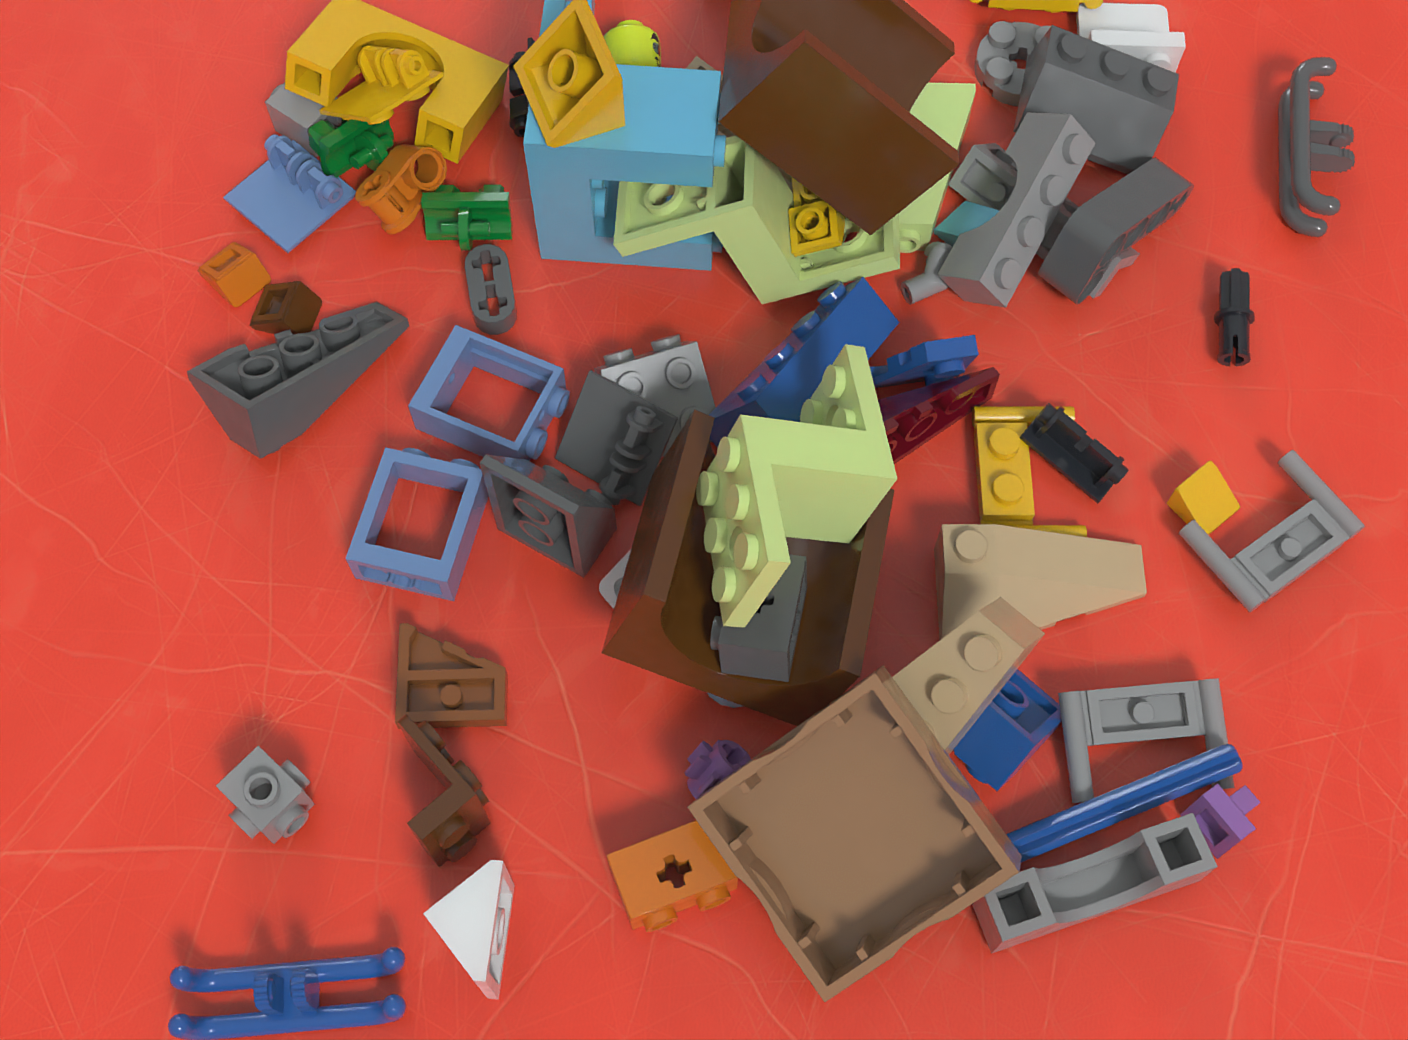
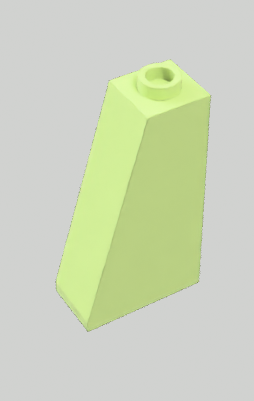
M928 82L916 99L910 113L959 151L969 122L976 93V84ZM953 170L899 213L900 253L925 251L926 247L930 244Z

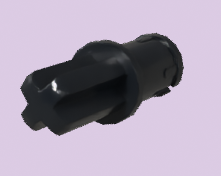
M1232 268L1231 271L1222 272L1219 286V311L1214 315V321L1219 326V354L1217 355V360L1225 366L1231 365L1233 347L1236 349L1235 366L1245 365L1251 360L1250 324L1255 321V314L1250 309V276L1248 272L1241 271L1240 268Z

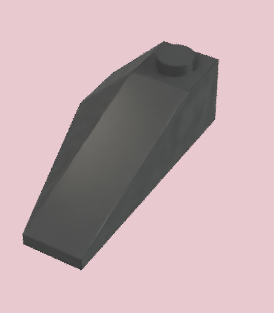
M374 302L324 318L319 323V329L308 333L293 335L289 329L274 334L276 343L252 351H248L246 344L227 349L188 370L187 375L189 381L230 440L261 459L270 453L278 451L283 445L302 435L409 327L408 318L378 302Z

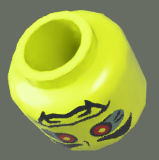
M636 20L622 21L603 36L616 64L661 67L659 37L655 31L644 26L641 22Z

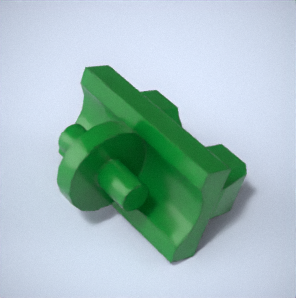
M342 119L343 125L335 128L328 121L320 120L309 128V146L320 157L321 168L326 176L334 175L339 177L352 167L359 169L364 165L375 171L388 156L387 150L394 146V133L390 127L389 119L374 125H369L363 121Z
M440 185L434 192H422L421 205L425 217L426 240H459L461 250H472L473 240H512L513 227L509 192H504L502 185H484L483 188L479 189V192H460V189L454 185Z

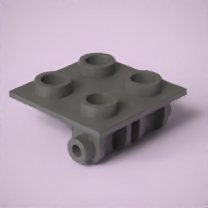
M590 370L555 459L599 483V489L602 491L601 494L612 505H618L621 499H627L641 506L647 494L652 475L660 463L678 417Z

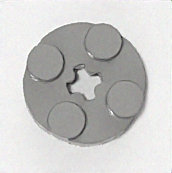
M999 21L994 23L990 27L988 34L981 40L975 59L974 70L980 85L982 86L984 81L986 86L993 90L992 97L1002 103L1018 106L1025 69L1017 68V62L1012 60L1022 59L1027 61L1028 56L1051 26L1041 27L1026 22L1008 23Z

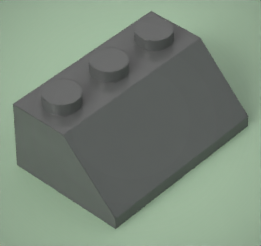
M1052 25L1027 58L1013 132L1018 130L1027 112L1071 114L1096 143L1087 159L1129 174L1152 159L1174 112L1179 74Z

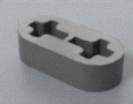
M492 244L477 246L465 258V271L473 318L476 326L482 332L490 335H499L510 330L517 320V309L509 262L506 253L500 247ZM484 264H492L494 280L485 281L483 275ZM497 297L500 308L499 315L490 316L488 298Z

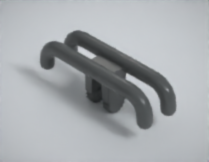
M1314 57L1301 62L1292 72L1290 86L1281 95L1278 105L1279 208L1282 218L1290 228L1300 234L1311 237L1323 236L1327 232V223L1323 219L1310 217L1303 213L1299 203L1311 212L1327 216L1335 215L1341 207L1340 201L1337 198L1320 194L1312 187L1311 171L1347 172L1355 163L1353 151L1345 149L1354 139L1352 127L1344 125V123L1340 125L1335 122L1310 120V99H1319L1325 90L1322 83L1310 81V79L1315 76H1331L1336 71L1337 63L1330 57Z

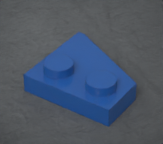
M975 335L927 341L910 348L906 352L886 359L887 365L870 367L875 388L923 381H925V386L958 377L965 372V369L979 355Z

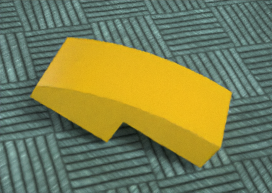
M792 177L794 208L788 209L791 253L794 257L842 246L845 216Z

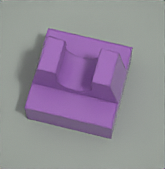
M1216 784L1182 812L1180 816L1190 813L1194 814L1210 851L1218 859L1256 829L1245 815L1261 802L1246 785L1229 797L1219 784Z

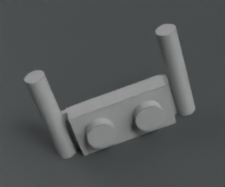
M1294 450L1284 455L1278 461V464L1309 496L1311 501L1244 548L1233 558L1230 559L1195 520L1189 522L1179 531V535L1249 613L1339 549L1348 539L1353 538L1365 527L1361 520Z
M1219 678L1058 693L1072 803L1085 802L1094 798L1087 746L1200 735L1205 737L1206 751L1228 744ZM1233 775L1211 784L1212 787L1219 784L1222 789L1235 788Z

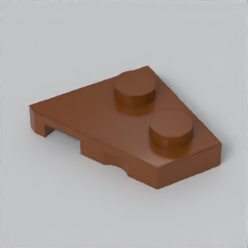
M401 623L399 625L395 723L398 729L401 728L397 721L405 714L417 726L426 720L433 728L507 726L508 674L505 667L483 657L475 658L468 655L463 648L446 640L444 643L418 632L415 626L408 623Z

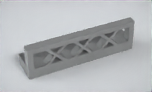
M996 143L973 145L948 185L968 201L1000 211L1014 190L1017 180V167L1007 156L1005 150ZM1067 197L1036 252L1044 260L1068 219L1079 208ZM1130 247L1114 258L1097 286L1089 295L1092 298L1100 296L1118 270L1131 266L1140 253Z

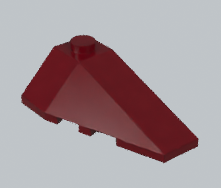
M994 367L879 399L878 402L893 463H897L972 412L973 406H981L993 397L1000 373Z

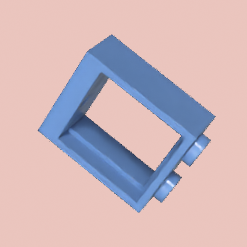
M455 325L408 407L417 430L482 457L488 454L530 461L531 458L536 460L541 455L548 437L546 430L553 417L560 418L564 413L569 401L570 391L566 388L564 368ZM473 367L541 394L515 442L447 414Z
M385 447L345 558L354 577L364 581L455 601L489 497L482 470L476 464L463 459H453L451 462L431 458L427 453L415 448H404L402 451ZM398 478L463 492L441 560L375 545Z

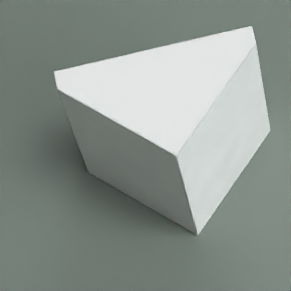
M490 860L423 913L488 999L498 1000L515 887L504 862L500 860Z

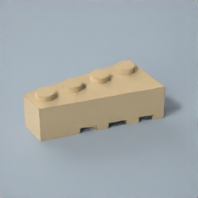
M1000 597L976 612L892 678L949 755L1045 633Z

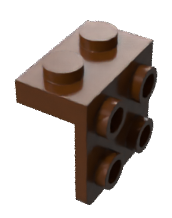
M405 714L397 721L398 725L416 755L447 789L407 823L424 850L440 867L447 860L451 862L458 861L477 843L475 836L491 823L483 808L489 800L480 789L482 785L461 760L454 766L451 765L454 763V760L444 748L446 744L426 720L417 726Z

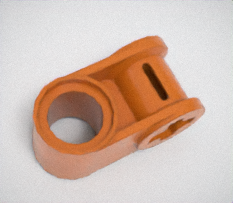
M407 144L397 145L390 150L388 156L373 174L361 183L356 191L355 200L363 207L368 206L382 221L381 227L387 234L391 235L401 232L414 221L422 207V192H434L443 183L447 172L446 160L442 153L435 148ZM416 159H417V161H418V171H417V173H416V175H415V174H414V163H415V161H416Z

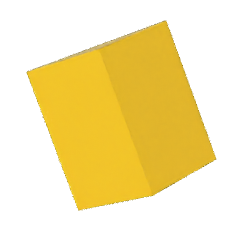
M572 0L514 64L515 71L546 144L553 148L625 126L622 76L587 0Z

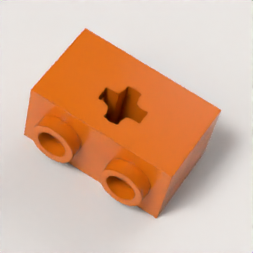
M697 820L606 855L632 930L642 926L645 927L646 932L662 929L678 920L677 912L698 905L700 911L715 908L731 899L729 892L737 889L738 877L732 872ZM675 867L678 874H684V885L680 888H674L671 881H664L666 880V869Z

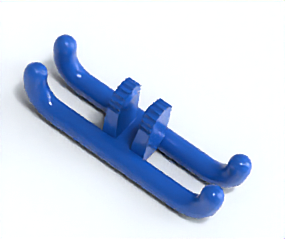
M389 947L383 953L374 955L230 968L196 969L181 965L175 967L169 977L170 983L176 989L187 992H223L253 989L255 1007L261 1012L219 1016H190L180 1013L174 1015L169 1020L168 1030L172 1036L179 1039L217 1040L371 1026L394 1022L402 1018L406 1011V1002L401 996L392 994L381 1001L319 1006L320 983L368 979L395 974L402 970L405 964V954L398 947Z

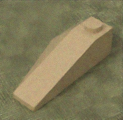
M942 524L934 547L939 640L976 612L1000 597L1040 630L1055 626L1058 621L1083 613L1086 615L1093 614L1145 597L1147 594L1142 546L1138 544L997 524Z

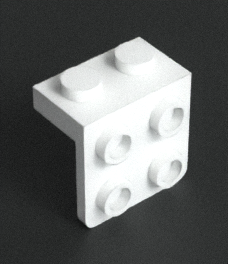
M1081 3L1076 13L1077 35L1176 73L1186 48L1184 32H1169L1168 11L1164 6L1157 4L1102 3L1099 8L1089 9L1085 6V3Z

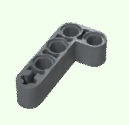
M1156 157L1152 158L1082 204L1071 215L1043 261L1038 275L1075 304H1080L1097 286L1112 260L1174 216L1190 196L1194 185Z

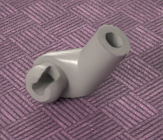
M937 241L932 242L926 247L924 254L928 257L925 261L924 273L901 283V291L908 304L916 303L949 287L937 274L952 249L950 244Z

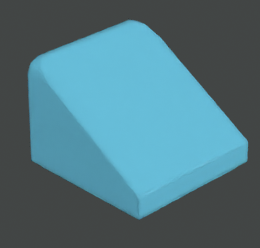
M964 201L934 229V234L953 247L961 233L968 232L985 224L999 210Z

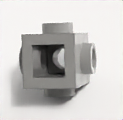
M259 746L216 785L236 806L228 816L251 839L261 831L273 844L282 836L287 838L296 833L309 817L308 811L315 805L304 791L311 783L305 775L288 759L279 766Z

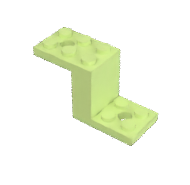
M736 135L726 138L724 167H714L713 187L619 181L613 245L622 257L714 231L761 304L828 288L839 281L843 284L855 281L861 277L866 278L900 269L899 213L872 235H869L845 217L842 246L794 257L791 253L788 209L794 208L793 193L778 167ZM673 195L672 198L666 202L667 197ZM858 232L852 240L844 242L847 234Z
M844 345L833 364L826 368L822 381L812 397L804 402L801 409L800 422L740 414L728 436L720 440L717 454L709 468L700 474L696 487V498L698 504L703 505L706 521L704 546L706 551L711 553L714 568L712 595L714 600L720 604L723 626L745 628L788 568L791 561L786 537L850 543L896 482L897 475L865 347Z

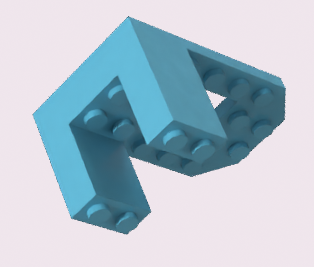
M544 0L539 37L572 0ZM587 0L594 15L595 0ZM616 64L623 80L625 126L557 148L547 146L529 104L523 146L541 259L712 271L713 252H722L723 245L714 231L624 257L621 256L613 243L619 181L713 187L714 167H724L726 153V135H717L718 124H720L718 123L721 99V71ZM673 195L668 196L666 202L669 201Z

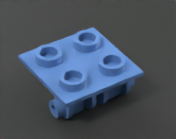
M273 134L264 144L269 160L223 198L279 247L289 253L355 197L356 191L340 177L324 175L321 162L295 140L291 141L287 136Z

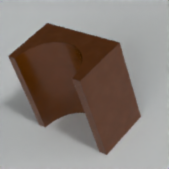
M732 0L718 123L869 235H872L959 165V151L910 113L912 106L926 84L955 54L954 42L904 0Z
M694 409L652 475L602 654L798 726L842 695L861 675L894 490L890 488L850 543L786 537L789 554L806 556L807 592L789 682L721 673L719 650L711 649L710 645L713 621L716 615L721 616L719 602H716L712 595L714 568L711 553H708L704 546L706 521L703 505H699L696 498L699 476L703 471H707L715 458L710 445V434L715 417Z

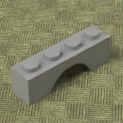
M1026 113L1005 151L1017 167V180L1010 198L1002 209L985 224L968 232L961 233L958 236L937 274L963 301L1007 307L1096 144L1071 114Z
M1190 813L1143 829L1121 842L1085 857L1052 867H1032L1021 871L974 902L972 906L992 954L1199 882L1218 866L1194 814Z

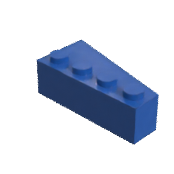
M864 277L845 286L839 281L825 290L817 299L820 305L796 322L791 328L792 333L780 345L774 348L765 357L764 361L709 414L715 417L710 440L717 448L720 440L728 436L740 414L800 422L801 409L804 402L812 397L822 381L826 368L833 364L845 344L865 347L869 360L900 322Z

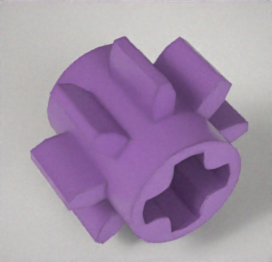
M718 740L712 747L705 741H702L687 758L691 765L684 773L689 777L687 780L689 791L697 799L708 789L751 760L749 754L740 745L730 740Z

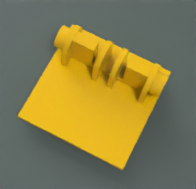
M367 45L357 55V63L366 81L335 99L328 107L324 106L319 109V112L322 115L340 117L343 120L352 119L367 122L369 125L378 124L391 118L394 115L393 109L403 102L414 101L428 94L430 91L429 86L444 77V74L440 71L427 70L422 56L415 50H402L390 47L381 48Z

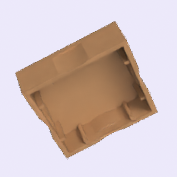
M884 665L708 789L687 807L735 876L742 880L760 900L770 917L775 933L824 1002L891 959L914 935L931 925L949 920L1020 871L1022 855Z

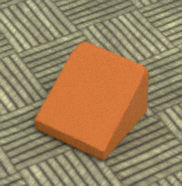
M232 242L197 270L234 307L241 306L271 282L270 275L256 254L236 242Z

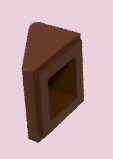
M301 281L266 285L249 326L254 330L272 334L289 329L293 335L311 332L322 306V300Z

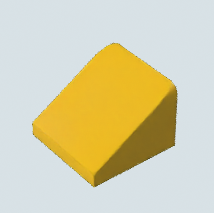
M1211 460L1182 482L1174 490L1166 503L1186 524L1195 520L1208 535L1240 509V505L1225 479Z

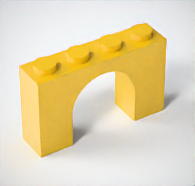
M331 0L287 51L285 89L328 107L354 76L362 73L357 63V55L363 47L373 45L381 48L390 47L402 50H415L422 56L427 70L443 72L444 77L429 86L433 92L419 109L414 145L435 148L442 153L445 159L458 164L501 103L509 65L361 0Z

